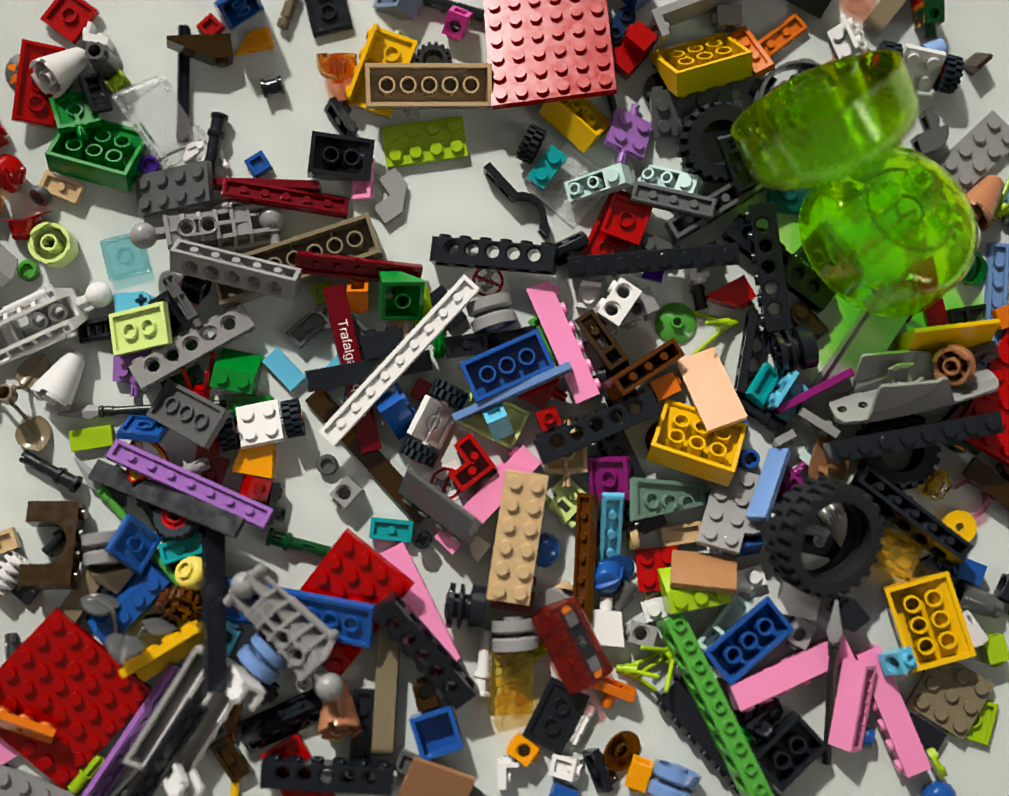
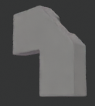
M393 168L379 178L380 183L390 196L373 207L385 225L403 214L408 185L396 168Z

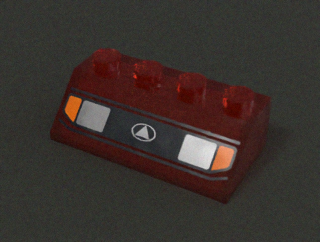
M576 595L537 609L531 620L569 694L588 689L613 672Z

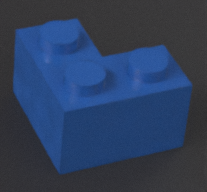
M395 382L375 405L398 440L408 435L407 431L416 415V411L413 406L408 408L407 405L410 402L398 383Z

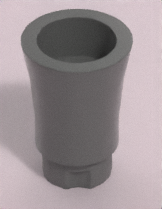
M91 41L85 46L87 60L92 65L95 73H101L103 80H110L118 73L117 70H122L120 58L100 42Z
M960 580L954 588L961 610H969L970 612L995 619L1001 616L1004 610V602L1000 598L978 589L964 580Z

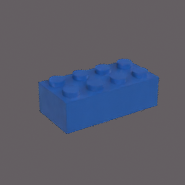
M538 328L459 363L476 402H480L555 367Z

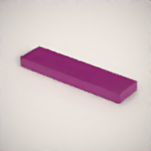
M852 367L780 403L773 411L777 415L854 376L855 373Z

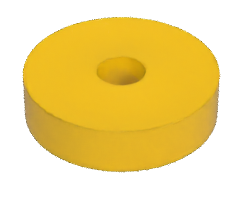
M950 511L941 520L968 542L976 534V521L966 511ZM958 523L961 525V529L959 531L956 529V525Z

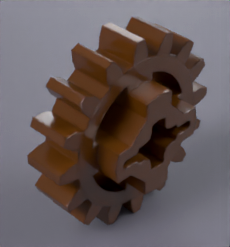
M173 586V590L166 588L165 592H160L156 606L157 612H162L161 617L167 616L168 621L176 620V624H179V622L187 624L188 620L193 622L196 618H201L202 598H200V593L193 594L192 589L187 591L185 587L178 589L176 586Z

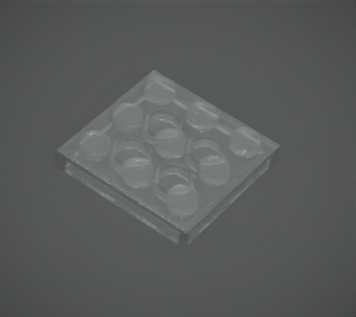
M567 143L560 151L568 159L546 188L541 191L531 183L527 190L540 199L548 209L574 230L604 195L571 203L568 202L564 182L598 171L599 169Z

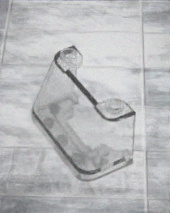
M159 75L121 89L111 96L156 160L165 169H168L183 161L185 147L195 141H202L205 145L208 144L204 139L207 134L200 125L195 126L169 90L172 85L165 76L161 78Z

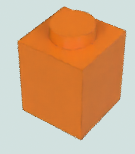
M348 280L346 294L350 313L361 314L369 312L371 302L369 281Z
M670 372L649 382L647 385L652 390L656 401L659 402L680 392L682 383L677 374L674 375L673 372Z

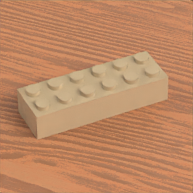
M365 63L366 109L491 108L492 63Z
M507 468L505 470L486 599L529 605L549 478L546 474Z

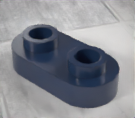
M630 7L620 8L609 24L612 46L621 45V41L625 37V30L630 24L634 25L636 13ZM627 14L629 18L625 19L622 15ZM617 31L619 35L615 36L612 32Z

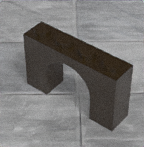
M28 501L25 522L32 527L62 528L66 535V546L62 554L50 563L20 564L17 586L24 590H77V583H80L81 580L79 565L83 560L81 535L86 534L84 521L88 518V509L81 501Z

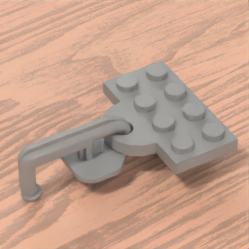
M735 469L729 487L713 482L696 544L739 555L744 536L753 537L761 534L766 543L769 544V539L765 537V531L770 530L771 524L764 521H748L746 518L760 475ZM774 507L770 515L771 517H774L777 511ZM810 523L805 534L815 536L813 543L816 547L821 548L825 545L830 535V530L826 527Z

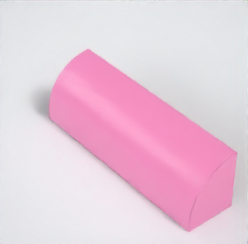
M843 659L828 744L848 752L862 751L877 665L853 659Z

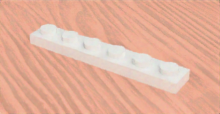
M761 563L737 570V594L767 584ZM662 595L646 601H640L646 623L672 615L664 612Z

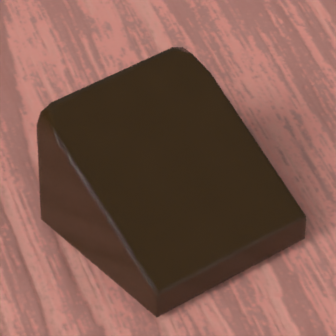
M974 53L964 62V69L970 76H973L993 58V55L989 53Z

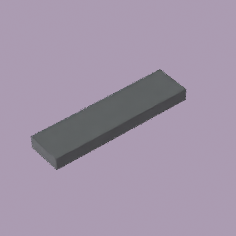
M635 181L630 202L712 221L717 199Z

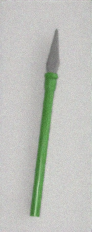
M75 457L74 459L88 487L95 490L97 495L123 521L127 513L115 500L108 487L89 480L88 476L92 469ZM156 549L152 555L153 560L172 583L179 587L175 580V571L170 565H162L160 553Z

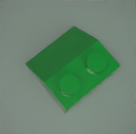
M379 271L378 311L381 321L422 320L425 281L401 271Z
M223 348L214 364L209 386L218 390L256 396L263 366L262 361L265 356Z

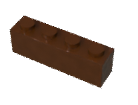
M673 337L601 385L613 402L685 354Z

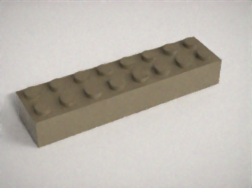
M369 213L243 253V255L292 267L295 266L297 251L368 259L383 258ZM302 274L301 284L325 276ZM213 282L219 303L225 309L236 304L239 305L267 296Z

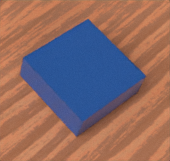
M262 150L244 160L255 178H260L273 169Z

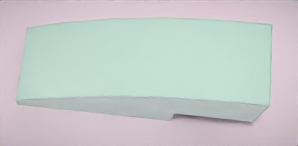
M737 593L732 596L733 603L724 604L696 637L702 651L708 648L751 610L752 606Z

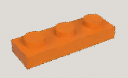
M746 25L728 34L752 51L753 75L756 79L775 69L774 62Z

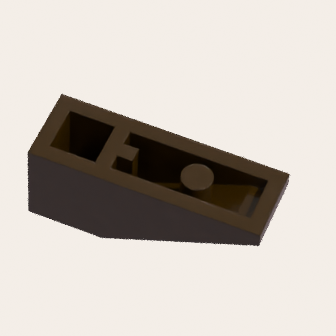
M230 33L167 36V48L219 68L232 65L233 52Z
M590 309L575 320L591 347L612 376L630 365L628 357L593 309Z

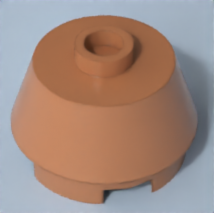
M957 344L941 347L935 353L932 360L936 379L947 377L951 386L966 384L975 373L976 361L973 353L969 349Z

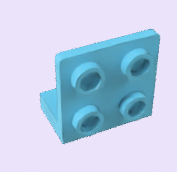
M796 370L780 377L776 384L778 386L777 390L774 393L771 392L765 402L767 405L764 410L772 411V415L781 421L788 422L798 405L778 415L775 414L773 409H776L780 403L809 389V387L796 379L799 374Z

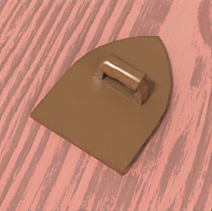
M817 436L809 463V478L812 477L818 480V476H825L841 481L844 479L851 460L827 464L823 443L838 439Z

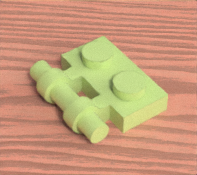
M561 478L551 489L557 496L552 500L546 494L545 505L549 511L552 510L560 518L559 521L563 525L566 524L572 529L576 525V522L571 517L577 513V493L585 492L572 479L571 488H562ZM561 500L570 507L568 512H565L558 505Z

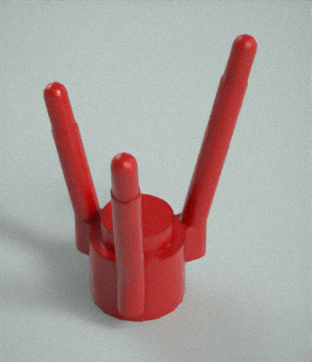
M211 352L209 368L204 373V382L196 384L195 388L191 386L185 367H181L187 389L210 400L211 387L209 385L214 367L215 352Z

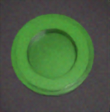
M24 260L19 263L17 274L21 279L31 282L39 277L40 267L31 260Z

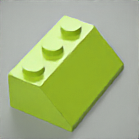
M671 567L657 569L664 612L674 614L733 603L732 594L670 588Z

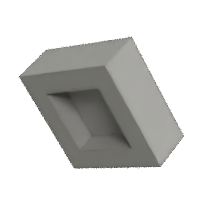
M791 429L770 442L774 448L779 446L786 448L793 444L792 439L797 435Z

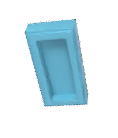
M278 347L262 361L291 392L306 379L305 375Z

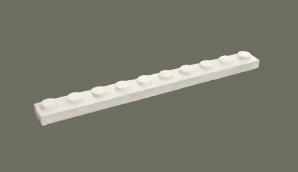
M464 274L318 432L333 446H336L480 291V288Z

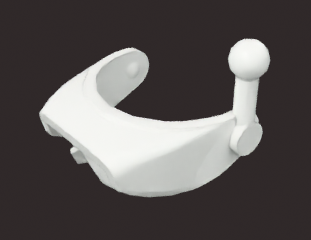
M195 141L185 147L183 156L184 163L189 164L204 160L206 151H203L206 146L205 143ZM220 149L218 159L220 158L223 168L228 169L230 165L225 161L223 151Z

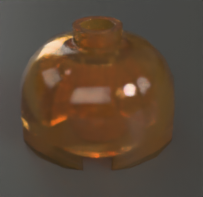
M355 53L316 54V64L320 75L331 80L332 84H344V80L351 78L352 72L358 63L357 54Z

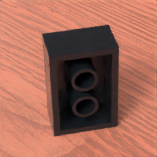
M793 710L774 727L775 733L768 741L762 739L752 749V753L761 771L781 792L829 747L803 718Z

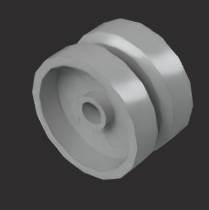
M509 292L487 295L475 299L466 305L468 316L476 318L471 322L473 333L494 332L511 326L518 321L515 310L507 309L512 305Z
M116 530L81 535L83 547H96L95 551L83 554L84 565L98 564L99 566L119 563L118 560L104 551Z
M516 615L490 620L492 633L505 634L492 639L493 652H518L539 648L538 636L535 634H525V632L537 629L536 616Z

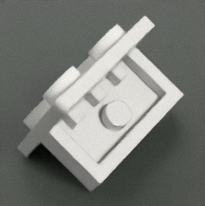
M845 13L842 14L843 22L827 32L841 65L846 68L863 57L867 62L871 61L869 53L872 50L867 41L864 42L862 38L864 33L859 24H856L852 17L848 18Z

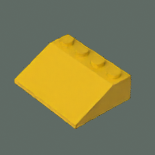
M724 32L649 52V56L668 90L677 97H686L690 93L703 92L714 86H724L732 81H742L746 77L753 75L752 51Z
M1000 318L915 328L895 337V351H929L933 360L935 353L945 345L957 344L968 349L991 342L1000 325Z
M666 398L646 460L729 487L735 473L747 424L739 422L707 434L695 407Z
M949 571L903 580L881 587L900 647L911 646L918 667L911 670V673L977 656Z

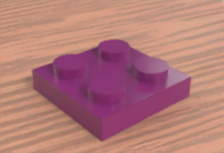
M630 456L587 457L590 493L598 494V499L602 500V492L624 493V500H630Z

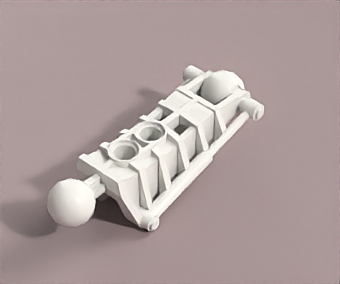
M94 282L87 287L84 295L78 297L73 288H54L52 284L47 283L43 285V289L3 307L0 310V316L3 315V320L0 321V330L8 347L0 350V355L6 354L8 357L0 360V366L24 355H30L67 337L70 339L76 337L75 329L88 319L84 308L89 306L104 308L109 305L113 295L110 287L103 282ZM45 297L47 298V300H45V301H43V302L40 301L41 299H43V298H45ZM57 307L63 308L65 312L62 318L56 314ZM39 315L45 319L44 326L38 325L36 321ZM27 316L29 324L21 327L18 319ZM32 328L36 334L26 337L24 331ZM16 348L22 350L20 352L15 353Z

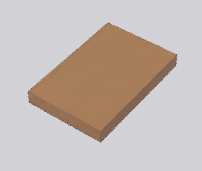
M672 550L670 588L736 594L737 556Z
M414 756L399 789L398 796H469L476 780L472 775Z

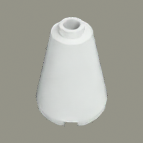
M74 47L36 58L31 61L29 69L33 68L34 73L31 76L37 87L46 95L48 93L54 95L51 98L55 99L64 94L86 69L89 61L86 58L84 49Z
M74 350L72 353L66 352L32 385L30 391H34L36 396L54 406V404L57 405L59 403L61 404L60 409L69 411L86 364L85 360H83L84 356Z

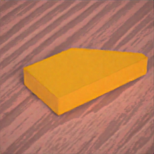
M266 27L249 31L241 46L236 49V55L242 56L274 49L270 28Z

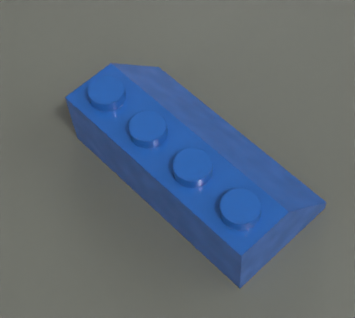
M151 559L143 572L139 575L134 574L118 594L111 590L107 592L108 595L116 598L120 604L119 608L114 610L116 612L118 634L127 635L154 606L160 592H165L166 588H170L173 585L163 570ZM88 613L85 619L93 634L105 644L106 637L113 634L111 614L95 616Z
M766 596L706 648L703 653L710 668L720 681L732 686L791 634L794 628L769 596Z

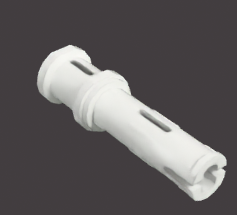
M483 629L481 631L477 670L473 672L474 681L478 685L476 696H490L488 688L489 680L492 678L490 662L492 639L494 637V633L491 630Z

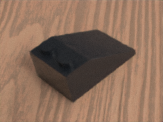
M312 131L307 177L333 181H370L375 140Z

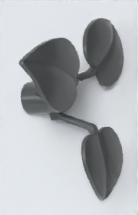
M93 593L85 595L79 600L83 609L89 614L95 616L111 614L113 634L106 637L105 644L113 659L119 665L143 651L144 644L139 639L143 632L147 631L151 636L160 637L174 633L179 629V625L173 620L168 621L167 616L161 617V614H149L142 618L141 623L143 627L139 630L136 637L118 634L116 612L114 610L118 609L120 604L116 598L108 594Z

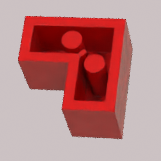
M639 20L635 25L630 24L624 32L625 37L621 41L623 44L619 48L615 47L612 50L614 70L626 81L649 56V52L653 51L658 37Z
M471 433L453 445L466 463L449 476L463 493L496 468V466Z

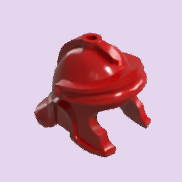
M2 154L0 156V188L3 187L4 190L11 194L21 190V184L24 183L26 177V167L16 156Z

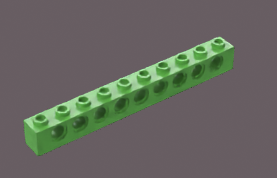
M674 613L656 622L740 796H774L684 613Z

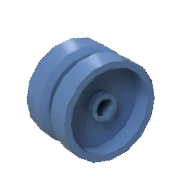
M258 630L250 638L252 645L245 644L237 652V656L254 676L262 682L272 685L280 676L278 669L285 671L288 668V662L282 654L279 655L277 653L278 649L273 643L266 640L267 637Z
M660 759L655 760L652 771L658 777L649 779L646 788L649 793L654 796H695L690 789L699 786L700 774L676 763Z

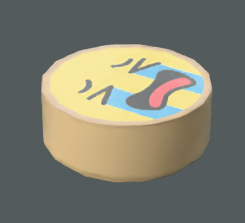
M635 528L627 529L626 538L629 549H639L640 539L638 531Z

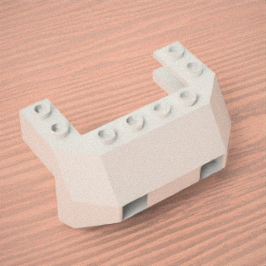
M203 644L195 646L122 763L142 770L188 698H191L206 705L209 710L162 782L168 796H203L205 787L195 766L203 759L210 742L215 740L217 731L222 723H225L228 719L232 707L244 699L249 709L254 711L256 706L262 702L265 690L249 670L227 656V692L203 693Z

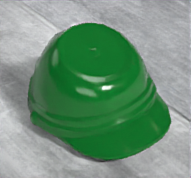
M979 252L971 253L955 260L953 274L959 281L963 282L964 285L974 287L980 286L983 283L988 265Z

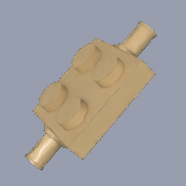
M564 416L563 423L567 422V425H571L572 417ZM571 430L570 434L574 440L582 438L581 431ZM554 437L551 439L552 447L556 449L562 447L563 442L561 438ZM588 446L545 464V473L561 475L562 488H571V475L588 474Z

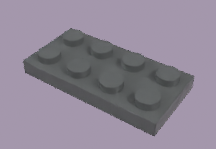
M209 160L135 176L138 216L142 218L214 202L212 164Z
M167 378L146 415L209 450L231 412Z

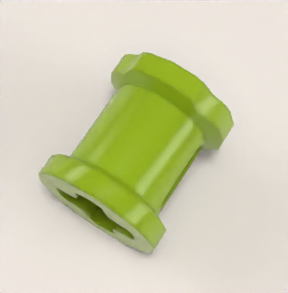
M120 69L117 70L118 73L110 80L104 81L115 96L126 85L130 86L132 84Z

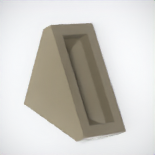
M120 562L88 568V572L93 580L115 594H118L135 574Z

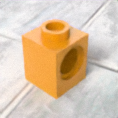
M518 730L506 746V752L526 767L530 762L534 764L540 755L538 752L539 745L523 736ZM521 745H527L530 747V751L523 755L518 752V748Z
M633 754L624 786H627L631 791L645 793L654 761Z

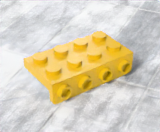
M374 23L372 28L369 27L367 31L366 45L360 49L358 66L355 65L352 70L351 77L353 79L351 84L346 86L344 96L349 105L391 119L394 109H366L365 63H412L419 43L417 40L380 28L379 24Z
M196 619L180 628L182 632L179 633L177 631L161 639L162 644L159 642L143 650V656L139 654L123 663L125 667L118 670L121 677L125 678L136 673L142 682H146L164 671L170 662L177 663L190 655L195 646L203 644V621L198 622Z

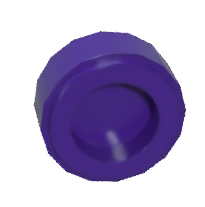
M153 155L142 157L139 163V168L144 174L159 171L162 168L159 159Z

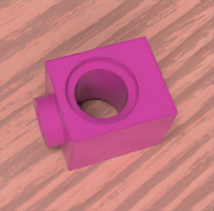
M453 5L448 10L442 34L447 35V38L450 40L461 41L466 36L472 12ZM453 21H457L460 24V29L454 27Z

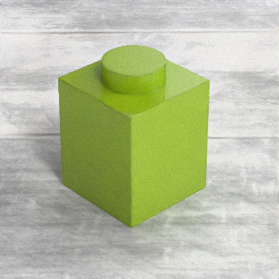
M997 632L986 634L989 640L983 645L978 646L982 663L989 664L991 667L1004 665V661L1009 660V650L1004 634Z

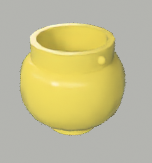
M190 556L179 562L175 570V580L179 587H185L187 591L192 589L193 592H202V557Z

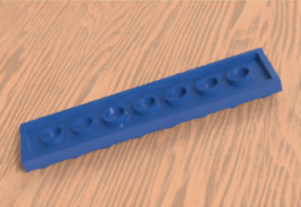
M225 577L226 596L231 588V581L233 579L231 577ZM281 587L290 596H294L326 626L338 631L339 636L335 642L370 648L373 645L374 619L372 611L376 605ZM256 592L249 599L255 604L261 597ZM233 605L231 607L226 606V620L255 626ZM276 613L274 614L279 621L284 622Z

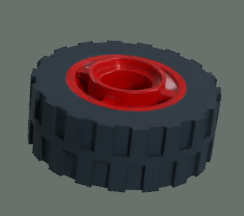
M157 507L153 511L155 528L159 530L160 534L174 541H185L188 538H192L202 527V525L182 517L176 520L177 515Z

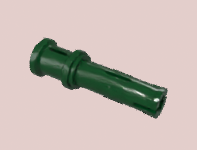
M272 527L268 532L265 544L268 547L273 545L283 548V551L292 549L323 558L332 548L313 541L293 537V534L290 532L286 534L275 531Z

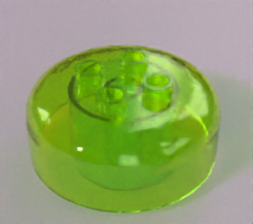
M895 50L869 51L816 66L784 82L749 106L733 123L731 135L750 176L755 182L768 189L792 191L812 188L826 183L837 184L851 177L854 172L886 155L908 135L917 120L920 110L919 100L905 60L900 52Z
M869 144L854 148L839 157L809 189L804 197L799 213L801 242L808 260L816 273L830 289L850 304L881 316L904 317L925 311L963 280L971 269L977 254V219L972 204L963 188L939 163L923 153L900 145Z

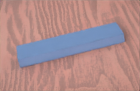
M769 448L746 514L748 521L768 522L791 455L789 448Z

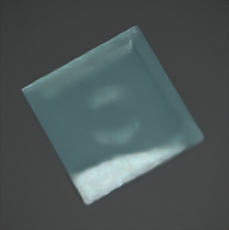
M130 233L99 240L110 281L151 271L146 249L135 247L131 243Z

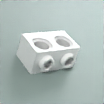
M620 277L618 282L614 280L607 290L610 294L606 299L602 297L595 307L598 309L597 316L615 329L619 327L642 292L622 277ZM625 289L628 292V297H619L617 290ZM613 306L617 314L614 316L608 315L606 307Z

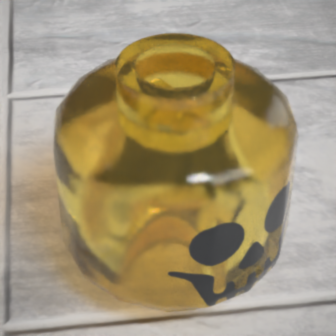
M939 468L933 476H928L927 482L920 484L921 493L934 501L944 499L953 486V482L949 478L950 474Z

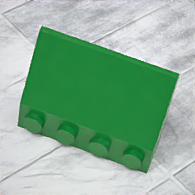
M100 119L102 126L85 129L88 138L84 140L82 134L83 141L78 139L77 131L63 134L57 133L45 152L49 171L128 193L136 180L135 176L139 173V163L142 157H144L151 136L150 132Z

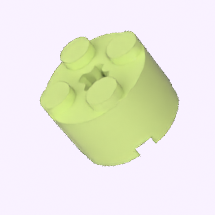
M43 222L35 226L30 233L28 242L30 254L36 260L49 267H65L79 254L76 237L71 231L60 224Z

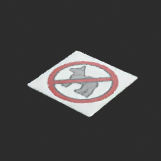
M473 268L465 272V275L480 288V291L475 295L476 299L495 293L511 291L503 271Z
M456 460L423 474L425 480L453 501L470 494L469 488L462 493L449 476L459 468Z

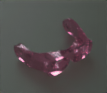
M966 479L956 483L951 488L956 490L964 484H971L979 489L982 495V507L972 515L976 519L986 512L990 504L993 503V500Z

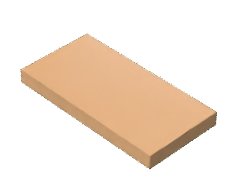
M714 347L675 361V366L707 434L747 420L748 416Z

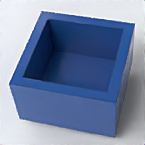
M445 704L410 716L409 721L422 759L430 760L464 749V741L452 705Z

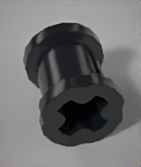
M280 75L275 79L260 80L264 98L275 93L285 94Z
M419 530L412 537V543L418 549H425L431 545L432 536L426 530ZM421 533L423 537L427 536L428 538L424 546H422V543H417Z

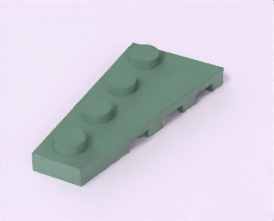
M637 477L629 478L630 521L706 505L705 484Z

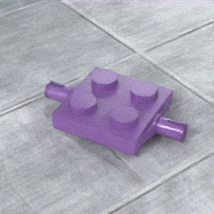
M636 103L631 105L630 113L618 107L612 113L604 145L614 149L619 154L616 164L620 162L625 164L626 157H632L641 161L645 156L652 128L650 122L637 116L640 106Z
M152 349L123 356L113 355V382L131 384V397H139V384L130 371L129 366L132 365L131 362L136 358L149 356ZM151 363L149 366V371L151 372L157 371L154 363Z

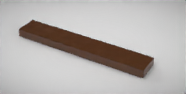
M577 493L572 602L580 622L592 624L598 494Z

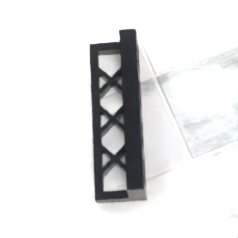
M750 309L746 312L734 389L740 395H745L747 379L751 378L753 380V375L758 373L765 361L769 331L767 332L765 328L758 333L756 330L757 319H760V315H763L758 314V310ZM757 337L762 343V347L755 353L752 348L754 338ZM754 357L759 365L758 369L751 373L749 370L750 360Z
M315 688L238 722L239 738L247 750L252 753L319 723L320 714L310 716L317 711L321 712L322 702ZM295 721H300L298 724L291 725ZM275 730H280V732H278V733H275V734L271 733V732H273V731H275ZM255 739H261L260 741L255 742L253 744L250 743Z

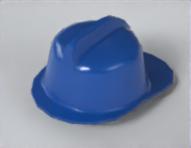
M615 555L596 562L594 589L605 594L616 591L623 579L629 580L633 575L635 567L632 559L626 555Z

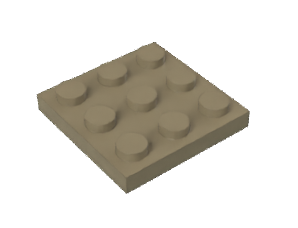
M955 661L924 670L907 698L905 705L964 740L995 684Z

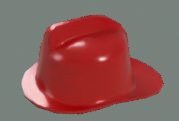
M53 211L22 219L1 220V222H7L14 240H29L32 229L42 223V215Z

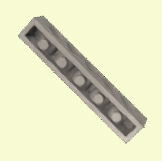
M177 239L170 249V271L182 275L197 277L202 280H209L290 301H295L301 288L302 269L182 239Z
M237 304L226 310L227 313L220 317L215 315L207 320L208 323L203 328L196 330L193 327L188 331L189 334L183 337L181 335L172 339L173 344L154 348L149 356L145 358L141 356L133 360L129 369L140 388L145 392L179 373L181 367L186 369L211 355V352H217L256 330L242 304L240 306H237ZM227 321H233L235 327L231 330H226L224 324ZM214 331L217 333V336L213 340H207L205 338L206 333ZM191 341L198 343L197 348L193 351L187 350V344ZM171 352L179 353L176 361L168 360V355ZM158 362L160 364L159 369L155 372L149 371L150 364Z

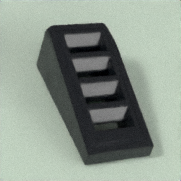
M101 73L79 76V84L92 115L113 111ZM92 85H97V86H98V87L88 88V86H92ZM100 91V93L90 94V92ZM100 97L103 98L102 100H96V101H93V100H92V99H94V98H100ZM104 103H105V105H106V106L97 107V108H95V106H94V105L104 104Z
M109 316L83 322L78 327L80 343L110 340ZM88 326H90V337H88Z

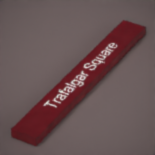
M344 284L324 287L322 291L339 364L362 361ZM363 383L345 386L347 399ZM372 407L354 426L360 454L382 449Z

